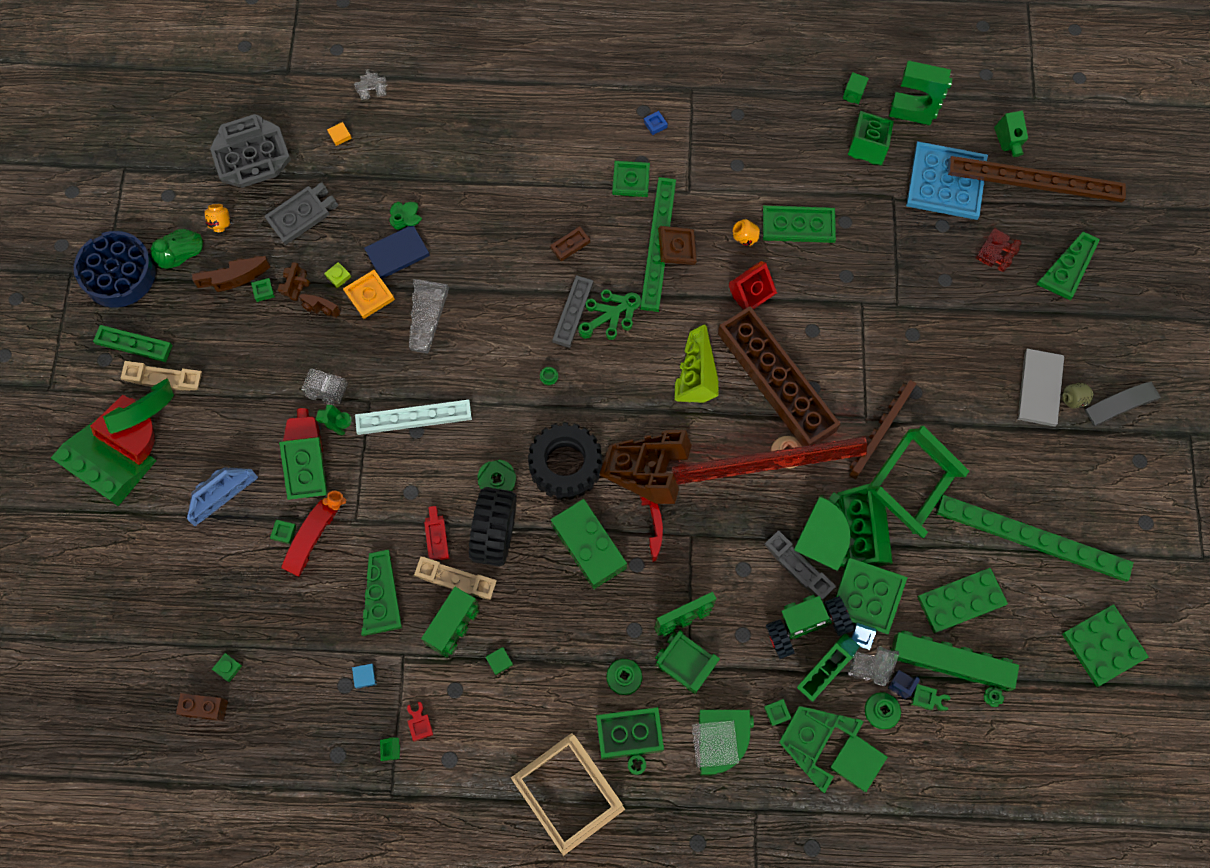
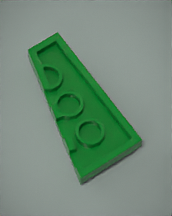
M1082 232L1036 285L1071 300L1100 239Z
M389 550L369 553L362 636L402 628Z

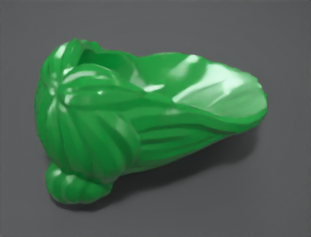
M187 229L175 230L173 233L153 242L150 249L151 257L159 267L164 269L180 266L187 259L201 252L203 247L202 237L199 233Z

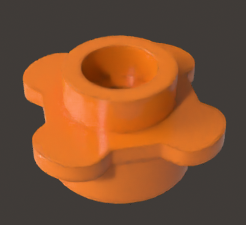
M338 491L329 492L327 498L323 499V504L328 505L333 510H339L340 506L346 503V498Z

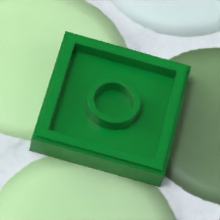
M615 161L612 195L648 197L650 163Z
M857 735L855 738L849 736L831 764L830 769L863 792H867L888 757Z

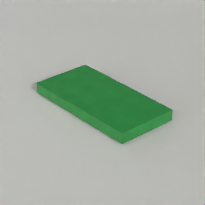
M763 205V241L835 243V208Z

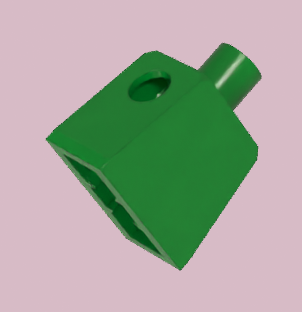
M1023 110L1006 113L995 125L994 129L1002 150H1011L1013 157H1019L1024 154L1022 145L1028 140Z

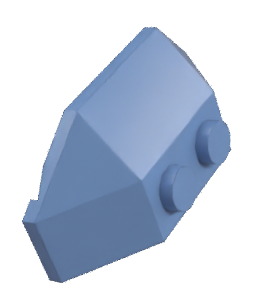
M224 467L215 471L211 478L199 483L195 490L192 491L187 515L188 521L197 526L255 481L258 476L252 469Z

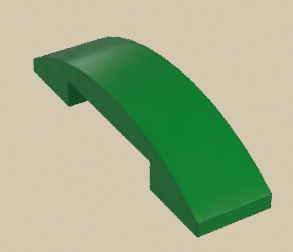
M164 379L151 387V393L126 408L118 407L104 415L103 418L109 433H116L137 425L164 408L174 396L169 379Z

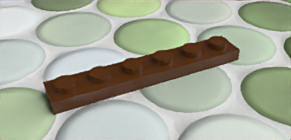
M910 380L907 385L903 384L897 392L900 397L898 400L894 398L888 408L891 411L888 415L884 413L878 422L881 424L878 430L874 428L869 436L872 439L869 445L865 443L859 453L862 456L859 460L855 458L851 464L850 469H852V472L849 476L856 480L917 383Z

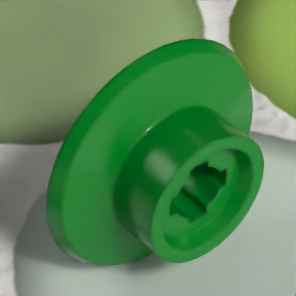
M630 659L614 661L609 666L606 674L608 686L619 695L634 693L641 686L643 679L641 668ZM622 672L629 674L627 680L620 678Z
M878 692L871 695L866 701L865 715L869 723L874 727L890 729L899 722L901 707L897 699L891 694ZM885 706L888 713L883 714L880 708Z

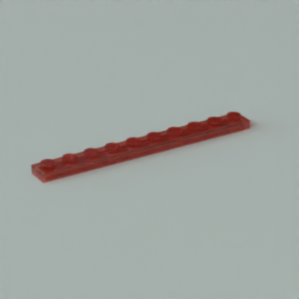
M866 437L680 465L672 467V472L679 485L867 455Z

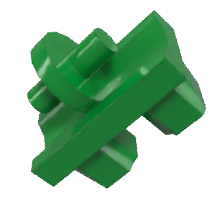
M327 405L326 410L319 409L316 417L319 423H324L326 428L333 430L339 435H345L344 429L352 422V418L348 413L339 411L333 405Z

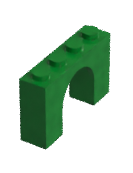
M907 61L901 86L920 90L928 95L912 96L896 92L891 104L889 117L931 125L932 120L937 118L943 99L946 98L947 91L951 87L953 79L950 77L951 69Z

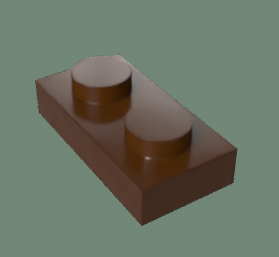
M579 226L551 244L550 249L560 261H563L588 245L590 238Z

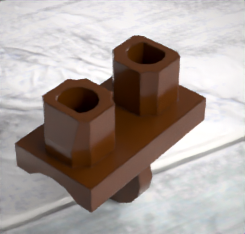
M292 262L291 267L284 268L283 276L287 280L286 283L279 284L278 292L288 296L293 301H297L302 288L309 287L310 281L306 279L307 271L300 268L298 263Z

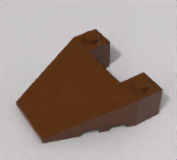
M665 430L662 431L661 435L653 437L646 435L644 439L638 441L630 439L609 445L600 476L656 504H675L679 487L674 474L666 473L669 460H688L692 445L687 431Z

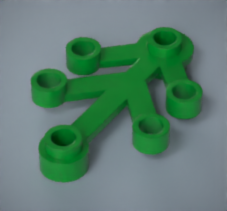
M607 289L601 292L602 301L621 303L616 307L596 303L594 299H588L585 303L588 311L605 313L589 323H581L578 327L580 337L584 339L590 338L593 335V329L611 319L610 326L606 330V337L609 340H614L617 337L616 329L619 315L625 310L626 316L621 322V327L623 330H630L633 325V312L641 305L640 296L632 292L622 296L612 294ZM609 294L610 296L605 298L603 295ZM634 299L635 302L631 303L629 300ZM593 303L594 306L589 307L588 304ZM629 322L630 325L625 326L624 323ZM588 327L589 330L584 331L582 328ZM612 331L615 334L610 336L608 333Z

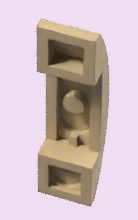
M125 361L121 380L153 387L164 379H169L172 390L190 391L198 390L202 371L182 369V371L145 366L144 363Z
M422 556L419 559L414 576L451 590L456 586L469 595L491 600L497 580L482 575H474L442 565L440 562Z

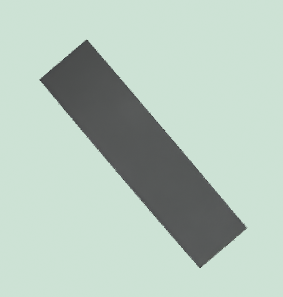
M1147 382L1102 400L1085 409V412L1093 426H1097L1117 415L1154 402L1161 397L1153 383Z
M779 530L764 544L777 561L814 596H820L821 600H823L836 587L822 572L819 573L805 558L795 551L792 547L793 544Z

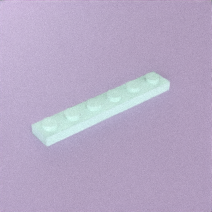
M462 400L355 414L357 434L361 435L472 420L470 401Z

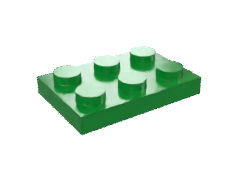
M320 437L280 441L287 500L327 495Z

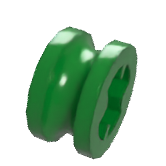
M635 755L629 759L628 770L632 774L640 775L645 771L646 761L642 756ZM637 759V762L639 760L642 762L640 771L631 768L633 760Z

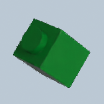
M852 72L843 99L850 103L859 104L869 78Z

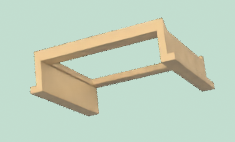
M572 733L511 777L563 856L625 810L622 802ZM569 746L611 808L564 842L523 779Z

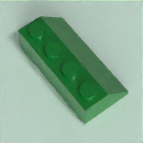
M870 484L838 492L840 496L838 499L839 507L846 515L850 527V544L845 556L877 567L893 564L886 506L867 490Z

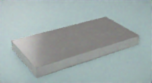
M1033 349L1025 350L1017 420L1053 427L1057 426L1064 355Z

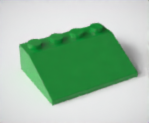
M90 423L65 441L51 459L112 503L119 506L156 460L148 456L138 465L93 436L90 426L92 423Z

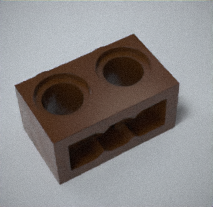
M180 693L176 714L182 717L224 722L228 701L217 697Z

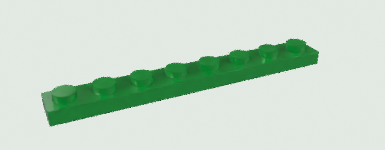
M658 178L640 310L659 312L665 263L661 262L658 228L660 226L670 227L676 179Z

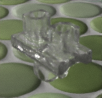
M366 69V75L360 76L361 82L354 83L361 100L369 99V90L376 89L377 97L386 95V78H378L377 73L370 74L369 69Z
M879 646L868 678L874 679L875 684L886 686L897 662L899 651H890Z

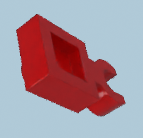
M418 702L419 709L416 712L412 711L411 705L407 706L408 713L413 716V719L408 720V725L414 742L434 735L429 715L422 716L424 706L421 702Z

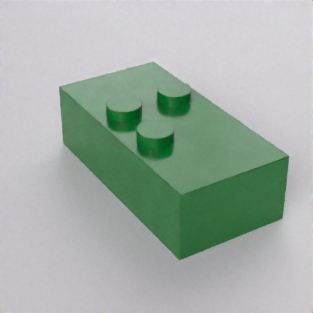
M584 499L550 519L551 526L593 590L627 569V562Z

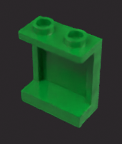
M680 630L677 634L674 632L667 641L669 646L666 650L662 648L655 657L658 660L656 666L696 694L720 658L714 654H709L686 637Z

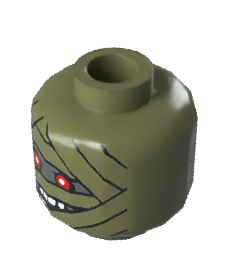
M1086 383L1071 384L1064 389L1062 398L1069 408H1081L1091 403L1093 391Z

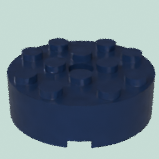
M122 231L104 232L102 236L94 240H88L81 247L74 261V276L79 286L94 302L106 307H124L140 300L152 287L156 275L155 262L144 244L134 235Z

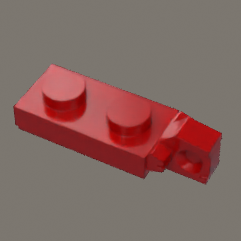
M436 506L428 507L430 517L425 518L424 524L429 559L434 561L450 559L443 515L438 516V508Z

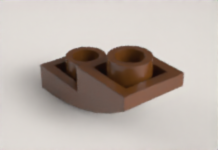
M301 294L299 296L302 302L301 306L308 312L312 310L318 314L321 310L325 315H332L335 318L341 313L338 306L327 299L308 294Z

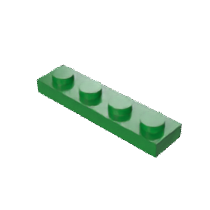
M103 325L99 326L93 340L96 345L163 362L167 361L173 346L170 342Z

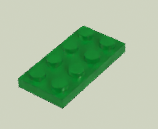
M991 568L917 597L934 634L1008 605Z

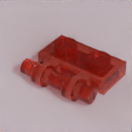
M994 228L976 259L990 267L996 262L1000 264L998 269L1004 272L1007 267H1010L1014 255H1017L1019 252L1021 241L1016 239L1013 244L1008 243L1010 236ZM1002 250L1007 252L1005 256L1000 255Z

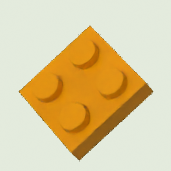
M375 270L343 288L345 294L363 319L395 300Z

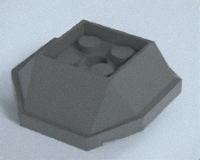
M256 114L220 125L218 134L210 148L221 182L241 188L277 177L291 160L280 127Z

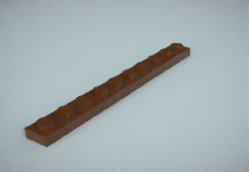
M950 156L948 160V175L1116 202H1123L1126 199V183Z

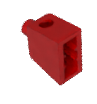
M297 409V418L287 419L283 441L320 437L323 452L317 420L315 417H309L308 409Z

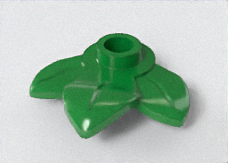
M401 202L394 203L390 209L391 217L389 221L391 226L401 230L406 226L417 225L422 220L419 215H416L418 203L407 202L404 205Z

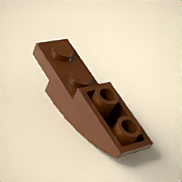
M254 256L249 259L239 258L235 261H229V268L227 269L219 268L214 271H200L192 274V279L198 288L213 286L217 292L225 291L256 279L270 268V263L266 256Z

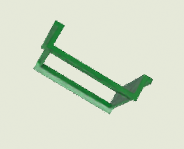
M922 425L919 429H909L867 490L911 530L912 534L925 538L928 531L922 526L953 479L955 477H966L969 470ZM912 439L945 471L914 518L880 486Z

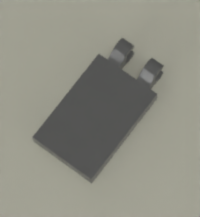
M321 182L313 189L309 186L264 217L286 245L329 216L328 210H333L339 205L332 195L323 202L318 199V197H324L329 193Z

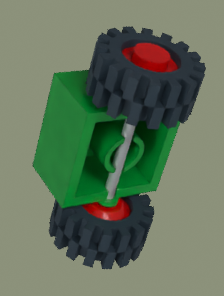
M811 595L804 598V602L800 604L791 603L784 606V610L781 612L788 632L781 619L766 624L769 638L779 659L795 654L790 642L791 639H796L829 626V623L833 624L838 636L853 631L854 627L842 598L838 596L825 601L823 604L820 596L815 597Z

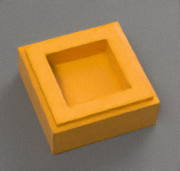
M343 122L327 129L336 146L352 139Z

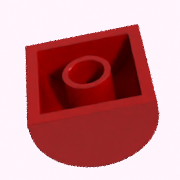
M763 261L758 262L729 282L731 294L743 310L749 306L755 309L777 294L767 264Z

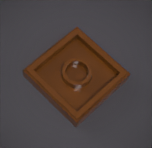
M660 226L658 228L661 262L695 265L697 263L694 229Z

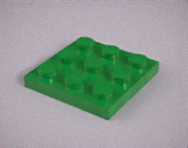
M848 557L835 597L840 596L853 623H860L889 635L908 577Z
M714 593L706 594L658 617L655 624L657 635L663 634L664 637L675 632L674 629L681 626L684 628L692 624V620L697 617L701 620L709 616L716 602Z
M1114 604L1062 633L1096 687L1101 686L1149 658Z

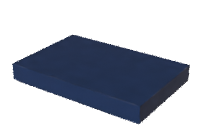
M408 226L364 248L381 279L430 256L414 226Z

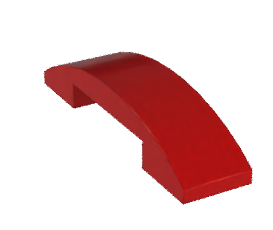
M640 496L641 505L650 506L655 537L649 538V547L652 562L657 561L662 543L663 526L658 504Z
M323 500L318 502L296 534L285 556L282 569L300 577L309 561L308 556L326 525H330L338 510H333L328 505H324Z

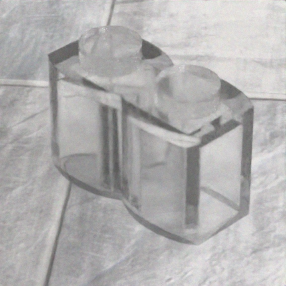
M309 369L301 389L306 397L313 400L320 398L323 399V402L333 405L334 403L340 404L348 383L339 376Z

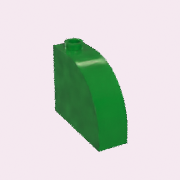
M820 495L794 550L838 571L839 567L843 568L848 559L845 555L850 544V527L842 509L832 500Z
M843 634L812 668L797 688L813 702L853 658L860 645L847 634Z
M699 710L700 775L723 773L735 766L744 756L750 741V728L754 727L753 715H750V710Z

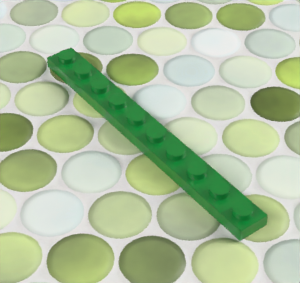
M943 495L941 497L937 515L1125 582L1130 579L1134 563L1132 561Z

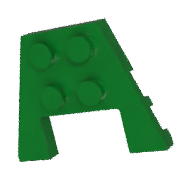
M799 706L779 744L818 789L825 793L834 776L815 765L834 728H838L855 738L864 721Z

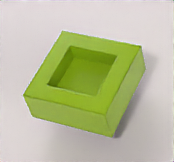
M339 262L324 273L337 289L351 278L350 273Z

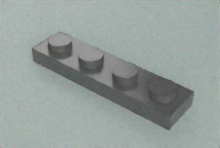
M576 275L552 339L553 343L568 348L571 347L594 280Z

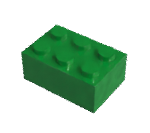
M455 586L421 638L426 646L446 658L449 654L452 655L458 646L456 642L459 637H464L469 628L467 626L471 619L474 620L480 611L476 599Z
M658 707L596 715L601 760L664 751Z

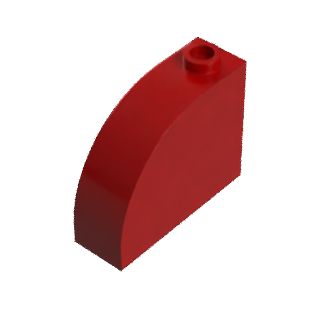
M122 395L90 425L93 436L140 465L149 456L154 446L155 435L151 419L148 418L137 425L111 434L103 418L104 415L118 407L124 409L136 402L134 398Z

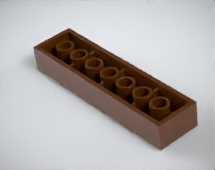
M751 306L719 325V337L805 451H808L837 432L841 425Z

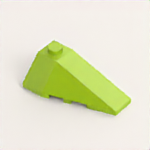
M702 325L690 331L684 351L687 354L685 361L680 365L682 372L680 378H677L675 382V400L678 402L704 403L718 396V376L707 326Z

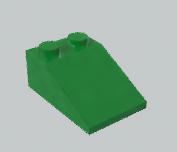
M860 111L848 155L855 159L868 161L871 164L882 165L889 149L894 121Z

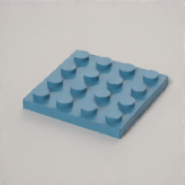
M917 141L906 206L978 220L984 181L948 175V160L950 156L987 161L988 155Z

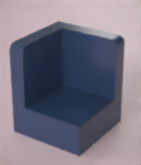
M898 670L888 689L906 699L912 695L920 678L915 677L913 679Z

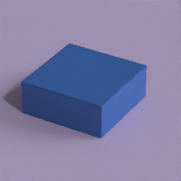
M659 111L644 118V124L652 135L668 127V123Z

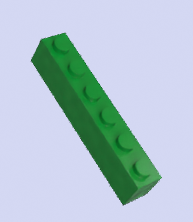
M901 631V633L898 632L894 635L890 659L983 685L998 687L1005 691H1012L1016 688L1019 665L1014 664L1013 660L1007 658L996 659L993 658L992 654L984 652L977 654L973 652V649L967 647L955 648L949 642L937 643L933 642V639L930 637L921 636L919 638L913 636L911 632Z

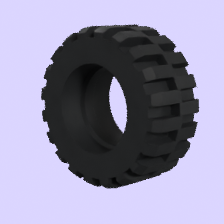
M562 422L563 426H557V423L551 425V429L544 428L541 430L542 434H537L534 438V444L530 445V453L528 454L529 470L533 482L537 484L541 492L546 491V495L550 497L555 495L560 500H563V497H568V500L574 499L575 495L579 497L585 495V491L593 489V484L598 482L602 468L601 447L597 443V438L594 434L590 435L589 430L585 427L580 429L579 424L575 423L573 426H568V422ZM571 447L583 455L584 463L578 472L568 476H561L553 473L548 468L547 458L558 448Z
M490 487L480 490L470 532L469 558L472 562L499 567L505 564L510 548L516 513L517 498L513 491Z

